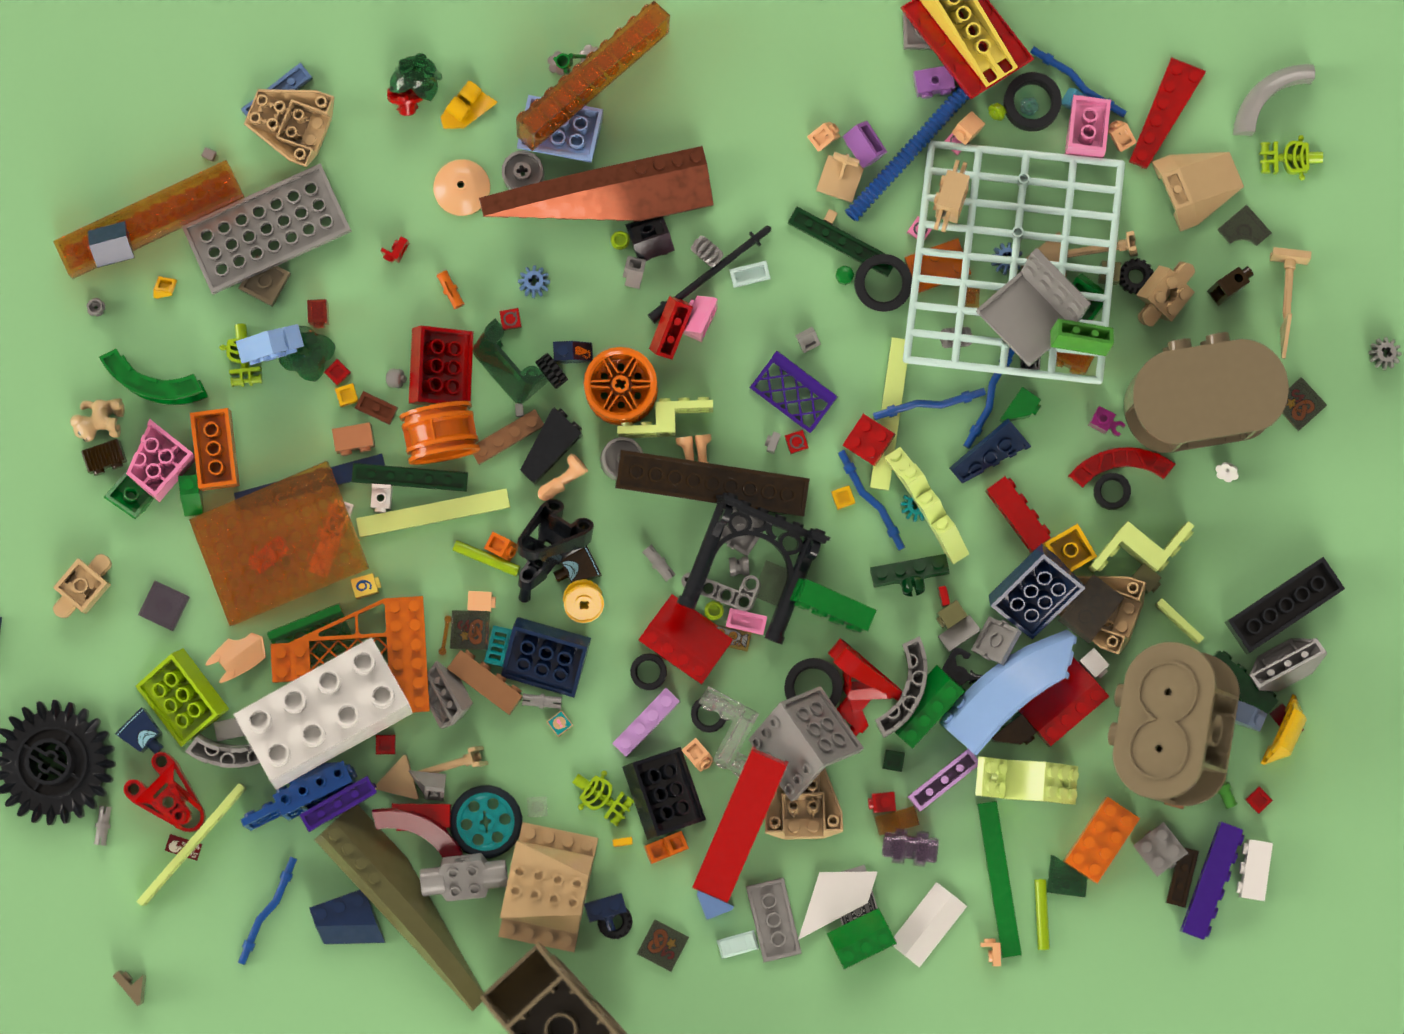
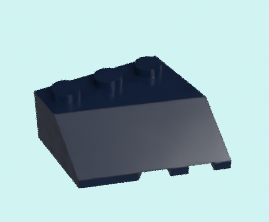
M361 890L309 908L315 927L324 944L386 943L372 902Z

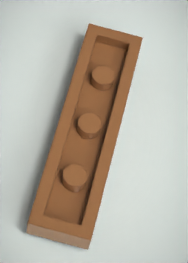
M534 409L476 443L480 445L481 450L473 455L480 465L540 430L544 423Z

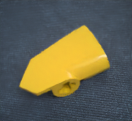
M468 80L441 115L443 129L465 128L496 105L497 101L483 93L480 87Z

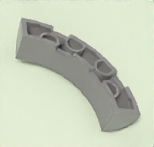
M1314 64L1294 65L1283 68L1261 80L1248 93L1241 104L1235 119L1233 135L1252 136L1256 130L1259 113L1265 102L1286 87L1311 84L1315 79Z
M920 636L902 644L908 663V678L902 696L896 705L884 715L875 719L883 738L898 730L911 717L923 696L927 681V658Z
M201 733L185 751L201 762L224 768H242L260 763L250 744H222L205 737Z

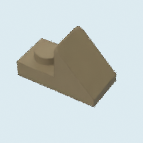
M121 970L113 975V978L137 1006L144 1002L146 975L141 976L135 983L131 982L133 979L126 971L123 973Z

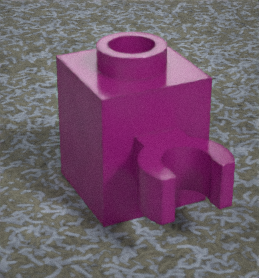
M1099 406L1088 426L1103 434H1106L1108 429H1110L1113 435L1119 437L1121 433L1116 431V426L1124 428L1125 423L1113 421L1116 414Z

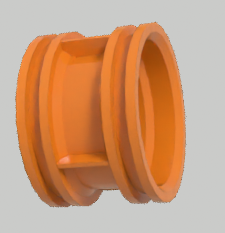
M626 347L607 349L594 357L585 372L584 389L587 401L592 411L603 421L620 426L624 422H632L634 424L646 417L653 409L658 394L656 373L647 357L639 351ZM621 363L625 366L623 371H619L617 368ZM606 373L608 379L602 380L601 374ZM636 373L641 374L640 380L634 379ZM618 381H620L621 383H626L624 384V389H621L620 387L616 388V386H618ZM603 392L608 394L607 399L601 398ZM636 392L641 393L640 399L634 398ZM623 402L625 406L620 409L617 407V404Z
M470 401L438 403L401 414L399 416L400 420L405 422L401 427L405 437L406 453L411 455L408 463L411 465L438 463L479 452L481 450L480 445L475 444L479 439L476 433L473 411L469 410L472 407V403Z

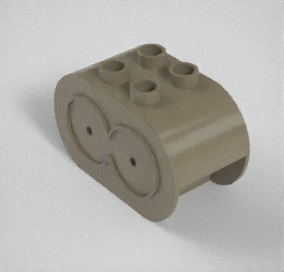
M1221 332L1206 336V340L1200 342V346L1192 347L1190 338L1168 342V347L1162 348L1163 352L1152 357L1134 376L1124 398V414L1133 436L1143 446L1152 451L1171 453L1245 441L1258 436L1267 427L1276 422L1283 413L1288 399L1289 384L1285 368L1272 350L1253 340L1238 339L1230 341L1229 332Z
M1164 642L1153 645L1142 651L1132 661L1126 672L1124 684H1118L1115 691L1114 702L1116 707H1120L1118 723L1113 722L1108 732L1109 745L1114 746L1113 762L1122 782L1130 790L1143 797L1176 806H1192L1209 800L1222 788L1228 770L1240 694L1237 677L1225 662L1215 656L1199 652L1195 648L1177 642Z
M539 942L480 996L487 1009L509 1034H627L566 965Z

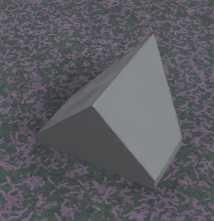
M408 770L424 794V799L443 801L446 774Z

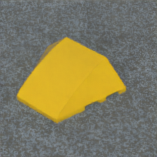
M1292 694L1286 706V715L1272 745L1268 746L1262 758L1261 764L1263 765L1290 756L1307 721L1294 694Z

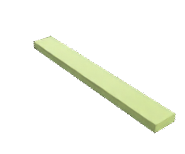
M893 337L891 339L881 410L887 409L886 407L891 405L897 406L902 404L907 363L903 362L905 339ZM900 413L891 418L889 416L881 418L879 424L896 435L876 466H873L870 488L889 491L892 468L884 457L895 450Z
M506 488L356 518L359 537L361 538L511 507Z
M238 783L136 901L141 906L148 904L245 792L246 787L242 783Z

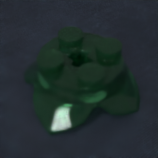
M419 53L416 56L406 57L399 60V65L395 67V72L390 79V91L404 93L412 89L418 97L431 101L437 93V80L440 81L442 79V74L436 69L434 63L427 59L425 54Z
M299 326L304 346L297 348L298 352L280 357L279 363L286 370L296 371L303 379L316 382L323 375L325 362L332 358L336 346L327 336L315 333L310 327ZM304 348L311 349V352L308 353L309 356L305 357L304 354H301Z

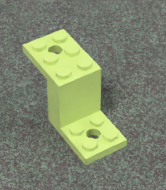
M1127 521L1087 569L1092 573L1102 571L1109 562L1106 559L1109 556L1112 558L1122 548L1140 564L1145 563L1154 572H1160L1168 565L1169 561L1167 559L1169 556L1172 558L1181 549L1179 544L1181 542L1184 543L1192 536L1194 525L1189 521L1185 523L1165 548L1162 549Z
M978 756L975 796L1076 805L1077 780L1079 777L1078 766Z

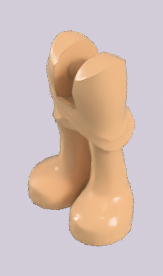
M711 434L694 436L698 462L709 463L707 462V444L711 442ZM693 436L675 438L676 444L683 448L685 460L694 461Z
M570 454L567 457L569 469L557 478H553L539 488L538 497L541 500L553 499L558 493L565 490L567 483L588 472L587 467L575 454Z

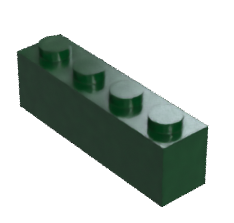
M1219 650L1213 655L1225 662L1236 675L1240 690L1239 701L1254 706L1267 714L1278 703L1277 695L1273 691L1259 690L1246 673V668L1239 663L1236 665L1232 662V657L1227 652Z

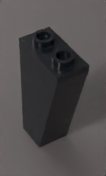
M554 407L551 410L520 469L534 485L583 436L580 432L582 428L575 421L571 423L567 420L568 415L561 408L557 410Z

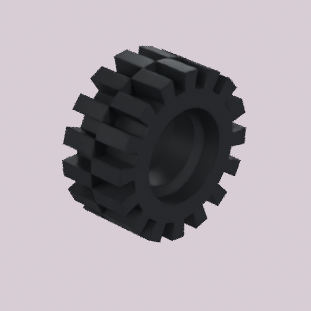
M1140 258L1126 261L1120 271V287L1122 286L1124 291H1129V294H1137L1154 272L1150 268L1151 265L1147 264L1145 260L1141 261ZM1137 269L1142 272L1143 280L1140 283L1130 281L1129 272L1131 270Z
M548 353L535 362L555 389L568 380Z
M627 908L626 913L619 914L623 920L622 926L619 929L612 930L611 928V931L608 932L606 922L598 920L599 930L605 937L620 939L629 933L633 920Z

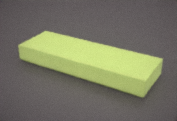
M1161 598L1155 604L1194 643L1199 644L1204 639L1165 600Z

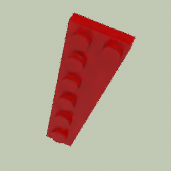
M1171 57L1129 163L1144 169L1148 168L1205 75V70Z

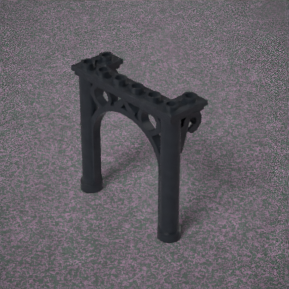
M723 493V495H716V508L682 596H679L677 603L695 610L716 553L725 542L744 535L762 538L771 543L781 553L787 568L786 583L764 637L782 645L785 639L783 636L795 607V602L791 601L790 598L798 579H806L811 563L817 557L821 544H826L830 537L825 536L826 532L817 528L806 530L803 528V524L796 521L789 523L784 516L776 514L774 517L769 515V510L764 508H752L751 503L737 500L738 496L734 494ZM735 516L743 517L746 520L747 525L743 530L737 531L733 527L732 519ZM750 517L764 522L761 527L753 528V531H749L752 527ZM727 524L732 533L721 538L724 527ZM772 526L787 532L782 533L778 537V541H776L777 536L773 534ZM786 536H790L797 541V547L792 551H786L782 542ZM799 552L795 565L793 567L789 555L797 554Z

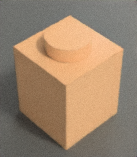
M971 111L957 124L952 134L966 146L981 131L985 123Z
M468 591L467 610L469 612L492 613V608L496 607V597H493L492 592Z

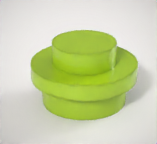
M1000 103L991 104L988 107L989 115L992 119L999 121L1004 119L1006 110Z
M617 231L611 236V244L615 249L623 250L628 247L630 238L626 232Z
M711 601L705 606V615L709 619L718 620L722 617L724 608L720 602Z

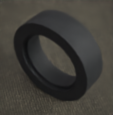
M1038 72L1021 74L1009 84L1004 95L1003 107L1006 110V116L1014 126L1021 130L1030 132L1043 130L1054 122L1060 111L1062 103L1061 92L1054 80L1045 74ZM1038 85L1047 91L1050 96L1051 106L1046 115L1038 119H1028L1019 114L1014 105V96L1023 86Z
M889 254L875 255L865 260L858 268L854 281L855 291L860 301L868 308L882 312L892 311L903 305L909 298L912 275L908 266L901 259ZM879 264L893 266L898 270L902 278V287L899 294L887 302L874 300L869 296L865 288V277L868 271Z
M809 658L798 662L791 668L784 685L786 699L796 696L794 684L800 673L807 669H819L825 672L831 679L832 694L829 699L834 706L838 704L842 695L843 684L839 672L832 664L822 659Z

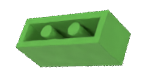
M1058 318L1050 331L1051 347L1106 356L1114 345V332L1111 327Z

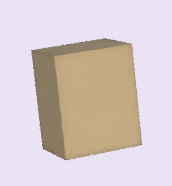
M829 209L824 221L832 225L838 213Z

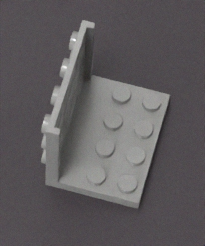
M1036 248L1031 252L1021 272L984 302L976 312L1028 366H1031L1051 348L1050 331L1057 319L1080 322L1091 303Z
M821 686L780 702L748 739L757 750L780 760L788 761L779 785L791 802L797 800L825 767L860 753L864 749Z

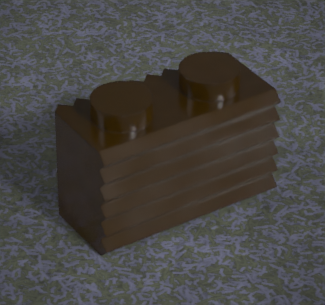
M114 439L81 451L88 473L94 474V476L104 474L105 469L111 467L112 470L123 467V463L127 462L119 439Z

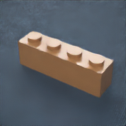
M460 650L447 669L510 715L523 698L520 694L522 690L514 684L511 687L505 683L507 679L499 673L496 675L492 674L489 671L491 667L483 661L480 664L474 660L476 656L468 650L465 653Z

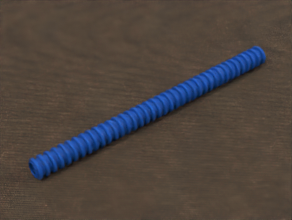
M957 87L956 92H952V96H949L948 100L944 101V105L942 104L940 109L936 110L937 113H933V117H930L928 122L924 123L925 126L920 127L921 130L916 132L917 135H913V139H910L909 143L904 145L905 148L902 147L900 149L901 152L897 153V157L894 156L893 161L890 160L889 165L885 166V170L882 169L881 174H878L877 178L873 179V183L870 182L869 187H866L865 191L861 192L862 195L857 196V200L853 201L854 204L849 205L850 208H847L845 211L852 220L858 221L859 217L863 216L862 213L867 212V208L871 207L870 204L875 203L874 200H877L878 196L883 194L882 191L887 190L886 187H889L890 183L895 181L894 178L899 177L898 174L903 172L902 169H906V165H909L910 161L915 159L914 156L917 157L919 155L918 152L922 151V147L925 148L926 143H930V139L934 138V134L937 135L938 130H941L942 126L946 125V121H950V117L954 116L953 113H957V109H961L962 104L966 103L965 100L970 99L961 87Z

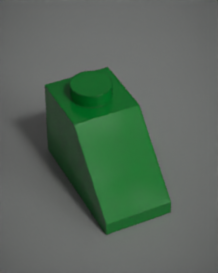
M1022 387L999 421L1003 423L1007 419L1014 421L1029 418L1031 414L1036 415L1041 408V405H1039L1041 399Z
M197 474L178 476L184 516L204 515L202 491L198 489Z

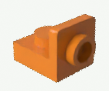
M492 532L484 549L510 562L517 552V544Z

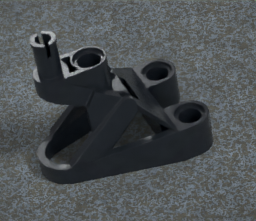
M550 499L543 503L518 538L516 550L521 557L527 560L519 574L518 586L520 587L518 599L521 602L526 603L531 600V590L547 578V575L556 564H560L564 558L584 548L591 542L593 522L588 518H579L572 524L562 519L564 504L558 499ZM539 525L537 540L530 535ZM545 542H548V543L551 544V545H550V546H546V545H544V544H545Z

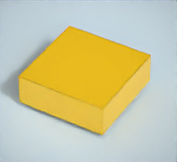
M353 383L335 388L340 407L358 402L359 399Z
M849 485L831 491L837 510L855 504Z
M632 837L612 839L614 847L633 844Z

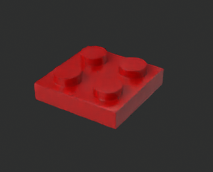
M863 413L843 443V446L873 466H876L896 434Z

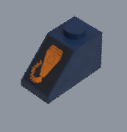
M553 342L554 361L556 364L584 363L593 360L592 343Z

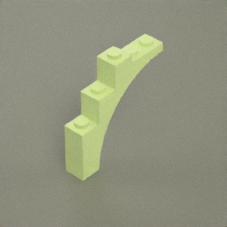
M901 447L884 457L886 462L915 501L950 561L955 564L969 555L956 525L946 514L940 499L930 488L925 475L919 467L911 461Z

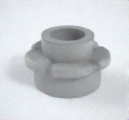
M93 298L86 306L88 314L97 317L101 316L103 310H105V303L101 302L99 298Z

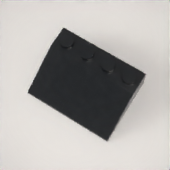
M681 747L622 767L647 840L706 820Z

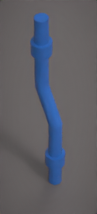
M1036 47L1032 48L1031 54L1043 60L1044 64L1048 66L1050 64L1068 75L1084 95L1106 99L1089 89L1073 69L1054 59L1053 55L1050 53L1046 54ZM1111 100L1110 110L1124 118L1127 111L1114 104L1115 102Z
M1011 347L1008 352L1007 367L1010 366L1011 358L1015 353ZM994 373L989 381L986 407L976 424L972 425L969 431L970 434L963 445L967 449H970L976 437L980 436L983 431L982 427L993 410L996 384L1002 374Z
M984 388L971 392L968 390L962 392L961 395L942 401L917 399L897 406H888L885 410L873 413L874 420L888 416L891 418L897 416V413L917 407L942 409L961 402L965 404L971 402L974 398L986 395Z
M845 450L840 451L838 455L844 464L843 468L846 474H849L859 495L878 510L888 529L887 533L893 539L898 550L904 549L905 546L899 536L900 532L897 526H894L884 505L865 490L855 471L854 463H851Z
M290 856L285 870H282L280 875L281 880L274 898L256 917L250 934L243 943V951L238 963L246 964L250 952L253 951L256 945L254 942L262 922L280 903L288 881L290 882L292 879V871L297 862L296 858Z

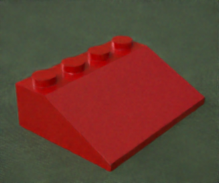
M422 325L412 328L409 404L428 406L453 401L471 402L474 331Z
M671 594L638 641L702 685L733 639L720 631L715 623L696 610L678 604V598Z
M1074 657L1072 664L1067 669L1069 673L1068 679L1064 678L1050 686L1018 710L1048 747H1051L1110 697Z

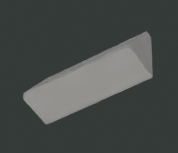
M969 615L940 634L938 638L946 650L950 652L981 631V629Z

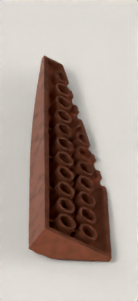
M703 146L575 173L479 198L483 217L500 218L531 217L538 219L633 220L640 222L714 205Z

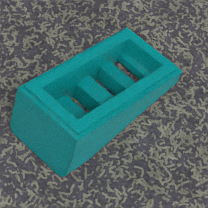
M493 625L484 663L503 667L512 629ZM496 632H500L507 634L506 638L496 636L495 634ZM494 639L504 641L505 643L504 645L494 643ZM492 647L501 648L503 651H493ZM490 655L501 656L500 660L490 658Z

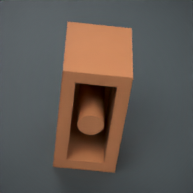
M370 422L332 429L335 451L337 454L341 453V456L351 455L352 451L360 450V453L369 452L371 448L375 447Z

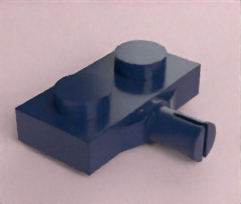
M622 893L584 903L589 923L598 920L605 921L608 932L611 931L610 924L612 930H616L613 918L627 912Z

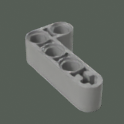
M690 572L682 577L681 582L684 588ZM749 575L743 579L740 589L736 590L706 579L700 595L742 611H749L755 604L761 588V582L757 577ZM750 579H755L756 587L752 590L748 589L747 582ZM708 583L714 586V590L710 594H706L704 591V587ZM730 590L731 598L727 601L723 600L722 593ZM743 597H748L749 605L745 608L741 607L740 600Z

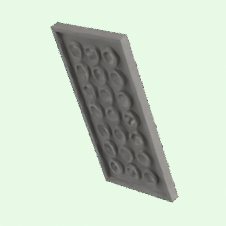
M321 164L182 226L213 295L352 232ZM308 185H315V192H306ZM293 192L299 194V198L296 201L289 200V195ZM275 200L282 202L281 207L278 209L272 208V203ZM317 201L324 203L323 208L320 210L314 209V204ZM258 208L264 209V214L261 217L254 215L255 210ZM299 209L306 210V215L302 218L296 216ZM240 216L247 217V221L243 225L237 224V219ZM282 217L289 218V223L285 226L279 224V220ZM324 218H330L331 224L325 227L321 225V221ZM222 224L229 225V230L225 233L220 232ZM264 225H271L272 230L269 233L265 234L262 232ZM311 225L314 227L313 233H304L306 226ZM205 232L212 233L210 240L205 241L202 239ZM247 233H254L252 241H245L244 237ZM291 233L297 235L294 242L287 241V236ZM231 240L237 242V246L234 249L227 248V244ZM273 241L279 242V247L276 250L269 249V245ZM214 248L220 250L217 257L210 256V251ZM256 249L262 251V255L259 258L252 257V252ZM238 257H243L245 260L241 266L235 265V260ZM220 265L227 266V271L224 274L217 273Z

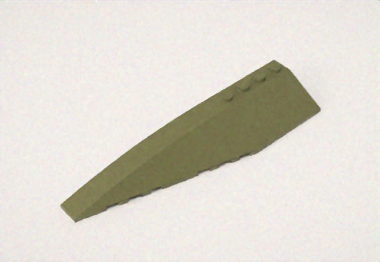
M358 804L345 811L314 840L469 1009L474 1011L482 1003L480 996L483 994V991L430 897L422 896L420 880L408 858L381 829L376 830L374 821Z

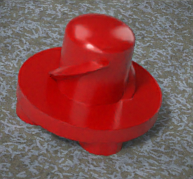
M405 82L403 86L387 89L388 101L397 104L398 108L396 110L403 116L415 114L416 109H419L417 103L425 98L424 88L414 86L413 82Z

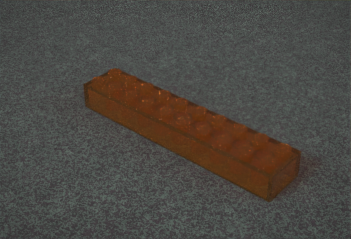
M655 1L646 4L637 16H632L627 21V24L623 28H618L609 40L605 39L595 52L591 51L581 64L577 63L573 67L572 72L562 76L554 87L548 88L543 97L534 100L529 109L518 114L516 118L517 137L532 151L535 150L669 33L670 15Z
M225 160L53 242L69 276L74 279L97 268L89 247V230L125 221L134 251L181 229L182 226L239 201L245 198L230 164Z

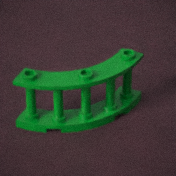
M117 349L99 357L107 371L119 383L132 393L148 401L166 405H183L209 397L201 380H197L195 374L179 379L159 380L134 370L125 356H121Z

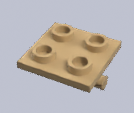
M834 152L833 156L828 155L816 191L852 203L864 170L859 165L860 160L849 157V154L843 155Z

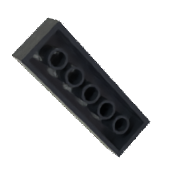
M1322 557L1224 623L1244 652L1248 654L1343 591L1345 587L1325 558Z

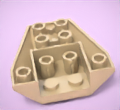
M258 89L244 125L287 160L307 167L318 155L332 121L335 97L317 90Z
M1230 152L1168 155L1152 162L1159 180L1162 179L1175 212L1173 215L1180 232L1199 225L1244 187Z
M1076 576L1086 588L1058 615L1101 649L1120 655L1130 641L1143 607L1147 583L1129 576Z
M825 768L797 800L792 802L781 786H778L765 816V834L781 839H824L843 832L842 810Z

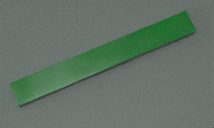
M997 801L977 804L1001 955L1002 958L1020 956L1022 953Z

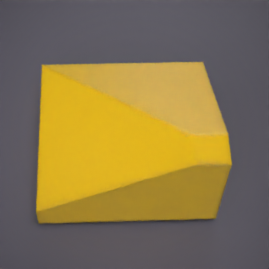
M158 276L153 290L154 298L172 296L177 280Z

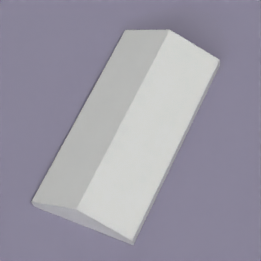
M936 882L895 934L894 939L897 944L893 945V947L920 968L967 906Z

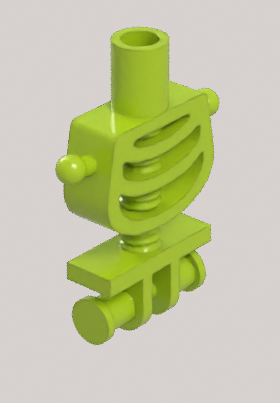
M1303 135L1298 136L1299 141H1290L1284 148L1283 154H1278V141L1272 143V151H1269L1270 142H1261L1262 152H1260V156H1263V160H1260V164H1262L1261 173H1271L1270 165H1273V174H1277L1279 172L1278 161H1283L1284 169L1288 174H1299V179L1304 180L1305 176L1303 173L1309 170V163H1323V152H1309V144L1303 142ZM1294 146L1291 154H1287L1288 148ZM1300 147L1299 154H1296L1297 148Z
M236 324V338L228 339L227 346L222 344L219 347L220 350H227L226 354L230 361L241 364V369L229 370L230 375L239 374L240 378H230L231 386L241 385V387H245V383L248 382L250 386H253L254 383L262 384L261 374L252 376V373L262 372L260 366L249 367V362L241 363L240 359H234L231 355L239 356V352L232 350V347L237 348L236 341L247 338L246 324ZM248 373V378L244 379V374Z
M605 770L601 772V777L595 775L591 781L578 773L572 782L583 790L579 797L582 803L578 805V809L583 810L586 805L592 810H598L607 804L610 809L603 818L607 820L611 813L614 812L616 815L610 822L618 827L622 818L625 819V816H623L624 812H630L629 808L634 800L627 796L625 802L621 804L620 800L625 795L623 792L619 794L615 801L612 798L610 799L612 785L604 779L607 775ZM599 781L602 782L600 790L597 789ZM605 784L609 787L608 795L603 793ZM591 795L595 796L593 800L586 801ZM597 800L602 801L598 806H591ZM617 805L622 807L620 812L615 810Z

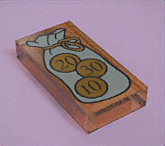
M714 624L716 628L733 639L728 648L748 651L752 633Z

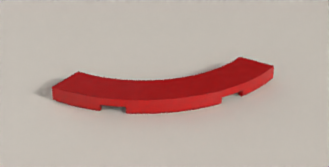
M1122 447L1109 449L1091 456L1079 464L1068 477L1083 488L1090 480L1107 470L1120 467H1134L1147 470L1164 479L1176 464L1155 452L1141 448Z

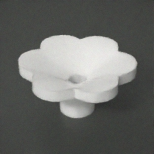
M1224 462L1222 465L1216 466L1215 470L1219 479H1224L1225 482H1232V480L1238 479V468L1232 463Z

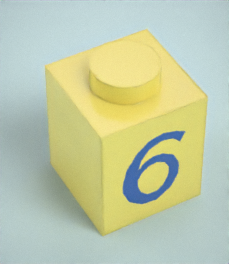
M373 573L350 579L356 599L380 593L378 588H382L379 577H375Z

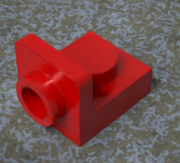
M401 236L399 240L396 239L393 243L392 252L384 248L380 252L384 255L383 258L391 263L394 261L399 263L410 243L408 239Z
M894 792L871 794V798H868L869 810L872 809L873 813L896 811Z

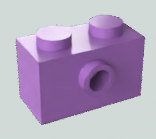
M945 66L917 70L913 73L917 97L928 99L933 97L934 94L945 96L955 90L954 77L951 76Z
M868 121L855 125L842 136L856 159L860 160L859 164L862 168L874 164L887 153V150Z

